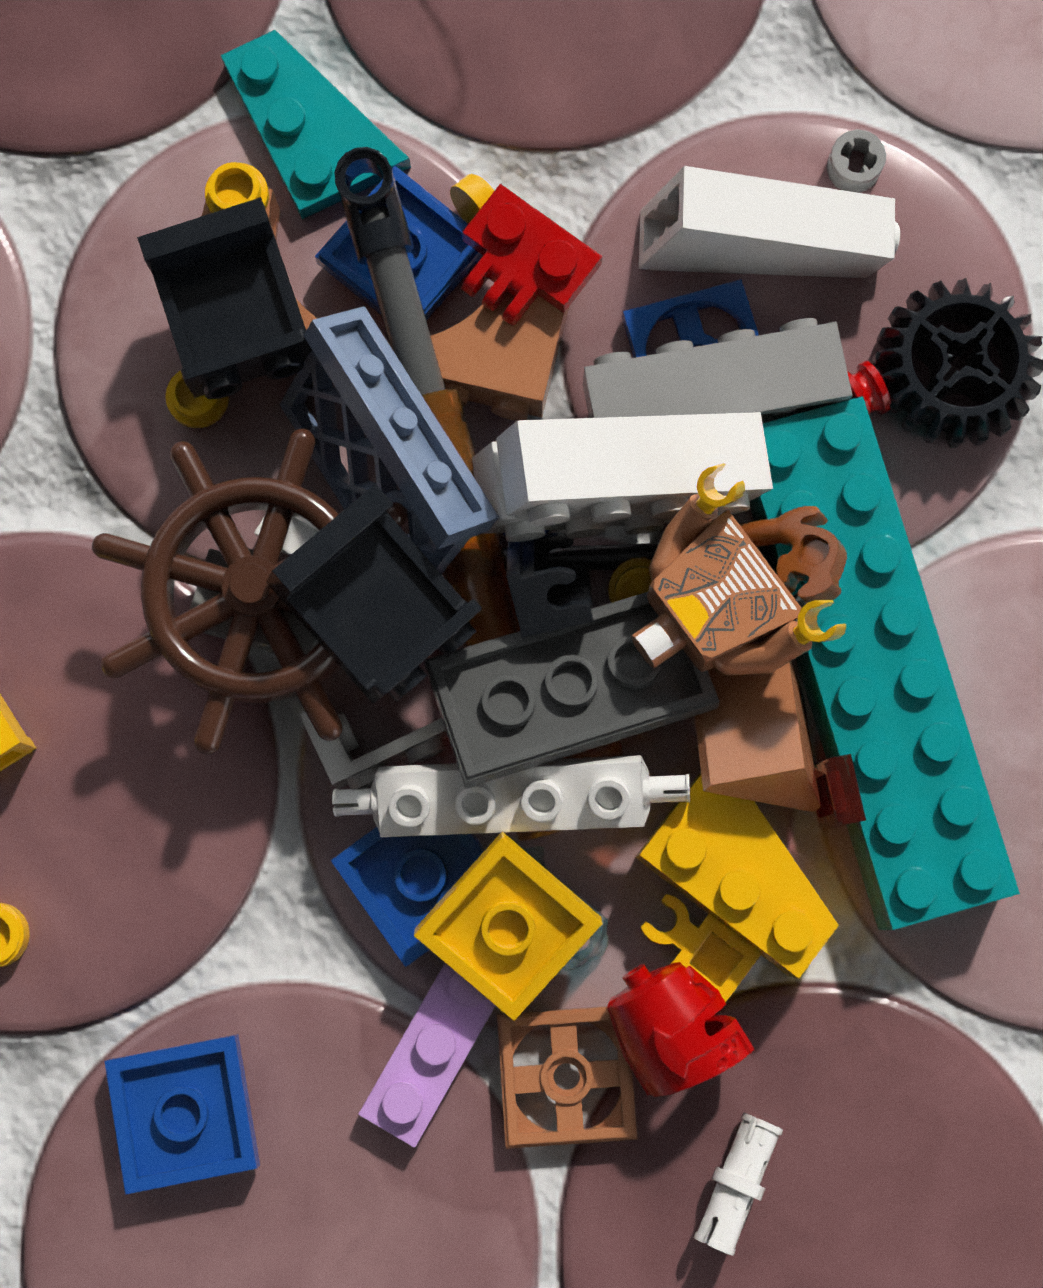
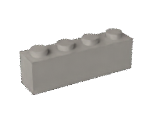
M803 318L782 325L779 328L780 332L756 336L754 330L742 329L726 333L718 338V343L694 347L692 341L682 340L658 347L656 354L631 358L629 352H613L599 356L593 361L594 365L584 367L582 385L589 418L761 412L762 423H767L850 400L852 391L837 322L818 325L817 320L814 318Z

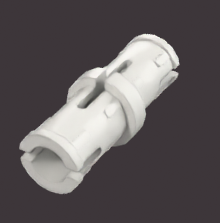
M744 1112L723 1169L717 1166L711 1179L717 1181L699 1229L693 1237L731 1256L735 1254L737 1241L754 1198L760 1201L766 1188L760 1186L777 1140L783 1132V1129Z

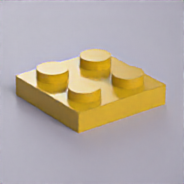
M502 831L417 925L414 930V937L515 1021L603 923L598 913Z

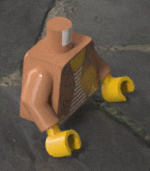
M724 463L708 467L700 474L697 480L698 495H692L666 526L648 569L652 583L649 585L647 599L659 617L631 635V639L641 656L652 668H656L683 649L701 672L715 667L725 675L772 673L810 650L812 641H833L840 639L845 634L846 624H837L826 632L821 631L818 627L817 616L819 612L825 607H830L834 603L833 600H814L801 607L731 512L727 510L718 517L717 507L737 501L745 492L743 480L737 482L729 490L727 496L717 492L714 486V479L717 473L725 467L726 464Z

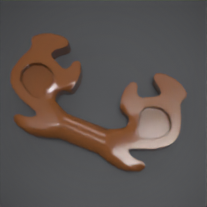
M802 506L785 512L778 518L739 523L756 547L784 544L792 547L788 554L778 558L776 566L778 577L790 593L796 590L799 581L804 580L807 583L798 590V596L806 604L814 600H834L841 594L839 580L844 571L847 552L843 544L830 531L815 527L824 525L828 521L818 507Z

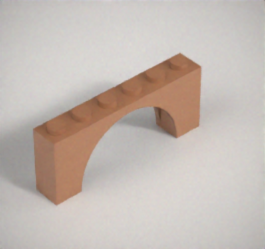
M269 189V202L266 212L277 241L281 212L273 189ZM206 201L201 216L211 214ZM508 293L493 312L481 305L458 324L432 335V343L450 406L465 407L467 401L492 406V413L510 420H527L528 415L542 418L569 308L565 313H562L538 295L521 319L514 326H511L502 319L506 307L515 298ZM296 299L307 330L311 321L317 318Z

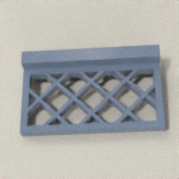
M365 306L312 320L303 336L313 351L306 357L303 363L304 368L297 373L279 405L295 430L307 429L314 435L315 446L312 458L344 510L376 484L391 502H398L405 506L408 512L409 534L407 536L442 574L471 537L490 530L499 518L497 512ZM309 395L314 396L317 422L305 404ZM335 402L342 406L344 431L337 429ZM339 446L346 448L349 473L341 462ZM367 454L374 456L377 483L369 481Z

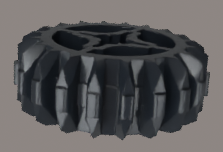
M967 278L958 280L953 287L952 293L949 292L940 280L932 284L928 291V297L919 290L914 291L906 300L907 308L897 306L892 310L888 317L892 327H883L876 339L877 343L884 349L876 352L872 359V364L877 369L885 371L881 376L888 392L894 391L895 393L890 398V410L887 413H896L902 408L908 413V416L902 423L903 431L912 430L920 422L927 426L923 434L925 443H933L941 431H944L950 449L958 448L966 434L975 446H980L988 440L989 431L996 436L1002 437L1012 427L1010 419L1021 421L1028 414L1030 409L1025 400L1035 399L1041 390V385L1033 377L1039 376L1043 372V360L1031 354L1036 352L1042 345L1043 336L1024 335L1023 331L1032 322L1031 314H1021L1014 318L1009 313L1015 303L1014 295L1006 296L998 304L991 300L993 294L991 283L984 284L977 295L971 294ZM954 322L971 326L973 329L965 333H954L943 325L939 328H935L933 325ZM989 341L993 343L1000 355L1003 365V379L998 376L1000 369L989 359L987 353ZM912 346L920 352L917 358L928 367L930 373V382L926 389L919 381L913 367ZM968 347H972L973 351L965 360L967 365L960 372L956 370L948 381H944V375L951 368L949 362L953 361L956 356L960 357ZM957 393L963 394L973 401L980 398L986 404L961 407L945 403L941 400L946 395Z

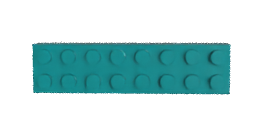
M863 396L763 423L773 489L749 501L753 520L778 518L785 512L798 507L816 506L826 516L828 521L824 525L815 527L830 531L843 544L847 552L846 564L839 580L841 594L833 600L834 603L830 607L823 608L817 616L818 627L821 631L826 632L837 624H846L845 634L840 639L833 641H812L811 649L797 657L796 661L838 799L841 796L842 803H846L845 807L847 803L851 805V802L855 804L861 801V805L855 806L853 809L850 808V812L853 814L851 818L847 816L846 811L848 809H844L845 823L878 930L899 929L1020 894ZM784 544L768 545L771 550V566L776 574L778 558L788 554L792 547ZM799 581L796 590L791 594L794 595L795 593H797L798 590L807 583V581ZM849 759L851 764L844 765L843 762ZM846 774H847L848 776H850V775L852 774V776H851V781H850V778H849V780L847 781L848 777L846 776ZM856 783V787L854 789H851L844 793L846 794L856 789H858V792L846 796L847 802L844 801L845 795H843V791L845 790V788L850 787ZM855 808H858V809L860 808V818H857V819L855 818V815H856V817H857V814H858V817H859V812H856V810H855V815H854V809H855Z

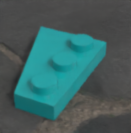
M276 30L221 55L224 67L302 219L341 201L335 184L334 172L341 157L354 148L369 147L378 150L387 158L391 168L395 165L402 172L411 168L410 158ZM363 173L352 181L350 191L353 194H357L380 183L382 178L373 173Z

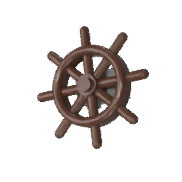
M297 429L291 434L277 479L248 477L228 480L214 485L195 448L190 443L184 441L174 444L170 450V459L191 497L178 506L165 520L156 533L151 545L108 533L97 535L92 542V551L98 558L142 571L141 603L149 631L105 655L101 661L103 673L109 678H119L162 655L180 675L208 692L209 694L194 738V745L202 754H213L219 749L234 701L269 703L297 696L321 739L334 741L340 737L343 730L342 722L321 685V682L333 674L339 665L266 583L271 571L284 561L278 562L292 517L306 523L318 532L339 515L326 501L302 487L315 446V437L307 429ZM392 502L393 506L387 513L401 527L407 521V509L401 503ZM251 510H267L255 549H249L231 515ZM208 528L219 551L209 548L205 561L184 556L192 542ZM175 580L197 586L189 611L177 617L174 608L173 592ZM202 633L226 639L218 665L216 666L201 657L188 641ZM251 647L274 653L282 667L262 673H243Z

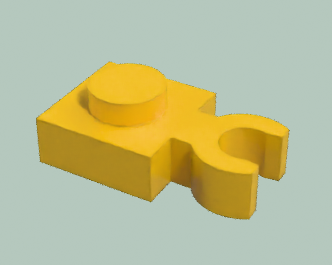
M666 894L660 902L675 914V926L670 931L661 932L645 921L640 928L642 933L655 944H673L678 948L680 952L671 964L681 962L686 968L688 966L694 968L718 989L726 1002L762 953L710 913L697 928L689 921V913L684 903L678 898Z

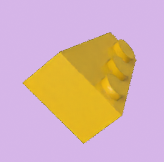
M701 771L690 785V803L677 802L635 856L636 859L707 914H712L762 953L761 956L789 977L799 979L839 926L756 803L751 800L704 792Z

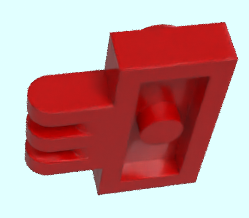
M501 183L462 232L463 241L482 254L483 257L466 277L461 290L473 297L479 292L486 281L490 279L494 284L485 294L481 304L492 312L497 309L508 293L515 298L506 307L502 315V319L511 326H514L521 319L538 295L562 313H565L602 264V256Z

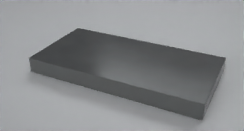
M648 592L593 608L594 622L523 638L521 631L456 650L447 658L443 654L424 660L425 671L465 789L715 710L720 701L708 670L704 672L699 671L683 649L656 668H652L644 660L634 645L631 635L659 617L647 599Z

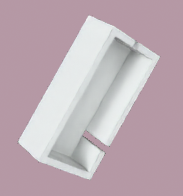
M761 412L519 420L496 438L497 442H491L472 458L474 478L499 516L490 530L482 534L505 533L506 540L510 542L538 539L545 536V530L566 529V536L568 538L596 536L604 533L605 527L625 526V533L629 535L659 531L664 528L663 521L664 523H670L692 495H698L697 480L700 474L708 467L722 463L726 465L722 471L717 473L714 479V486L717 492L727 496L729 490L742 480L745 483V492L737 501L717 507L718 517L727 510L732 515L748 511L750 509L749 501L773 489Z

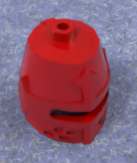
M675 962L651 972L648 971L645 964L633 968L622 977L627 987L622 992L611 997L607 1005L623 1057L646 1094L653 1097L672 1095L711 1079L732 1068L754 1051L753 1045L736 1018L716 1014L726 1005L718 989L691 966L686 968L681 962Z

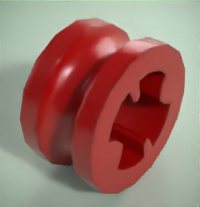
M864 361L858 364L855 374L848 372L852 391L850 399L863 396L869 417L870 413L874 411L881 415L889 412L891 399L882 376L871 362Z

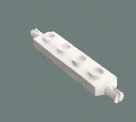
M642 755L558 759L466 789L457 763L382 766L377 769L371 788L334 789L332 805L335 804L333 807L335 817L373 814V820L380 832V837L644 827L651 803H690L689 774L649 776V770Z

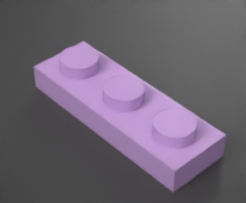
M444 963L358 1115L415 1148L496 1005L449 965Z

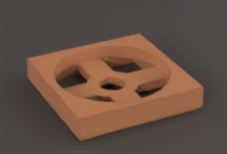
M607 1006L522 1012L515 1021L505 1013L497 1014L506 1149L637 1139L632 1070L623 1057ZM588 1022L602 1030L617 1048L618 1059L588 1061L583 1055L578 1053L576 1023ZM538 1025H550L552 1055L541 1065L514 1066L513 1055L521 1040ZM569 1063L578 1069L580 1078L575 1087L562 1089L555 1083L554 1072L561 1064ZM620 1087L619 1098L611 1112L593 1127L584 1128L582 1099L588 1094L590 1089ZM545 1092L556 1104L557 1130L550 1131L531 1121L516 1103V1094Z

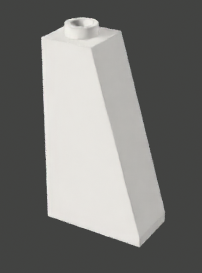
M684 166L640 210L639 269L867 278L895 259V253L900 242V227L895 222V198Z

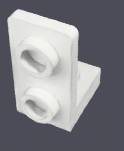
M306 712L299 714L332 785L338 789L348 784L350 789L368 788L372 786L375 773L379 767L388 766L405 757L408 758L411 765H414L446 749L442 739L448 736L442 718L353 760L349 752L360 746L344 713L338 715L342 722L343 730L340 737L334 741L321 739Z

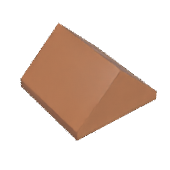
M790 661L776 671L766 674L725 675L715 667L709 669L708 673L720 702L717 709L695 716L703 791L809 812L819 809L821 805L804 693L792 662Z

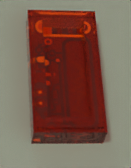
M851 754L828 758L815 765L814 771L821 805L816 810L819 828L825 831L866 821Z

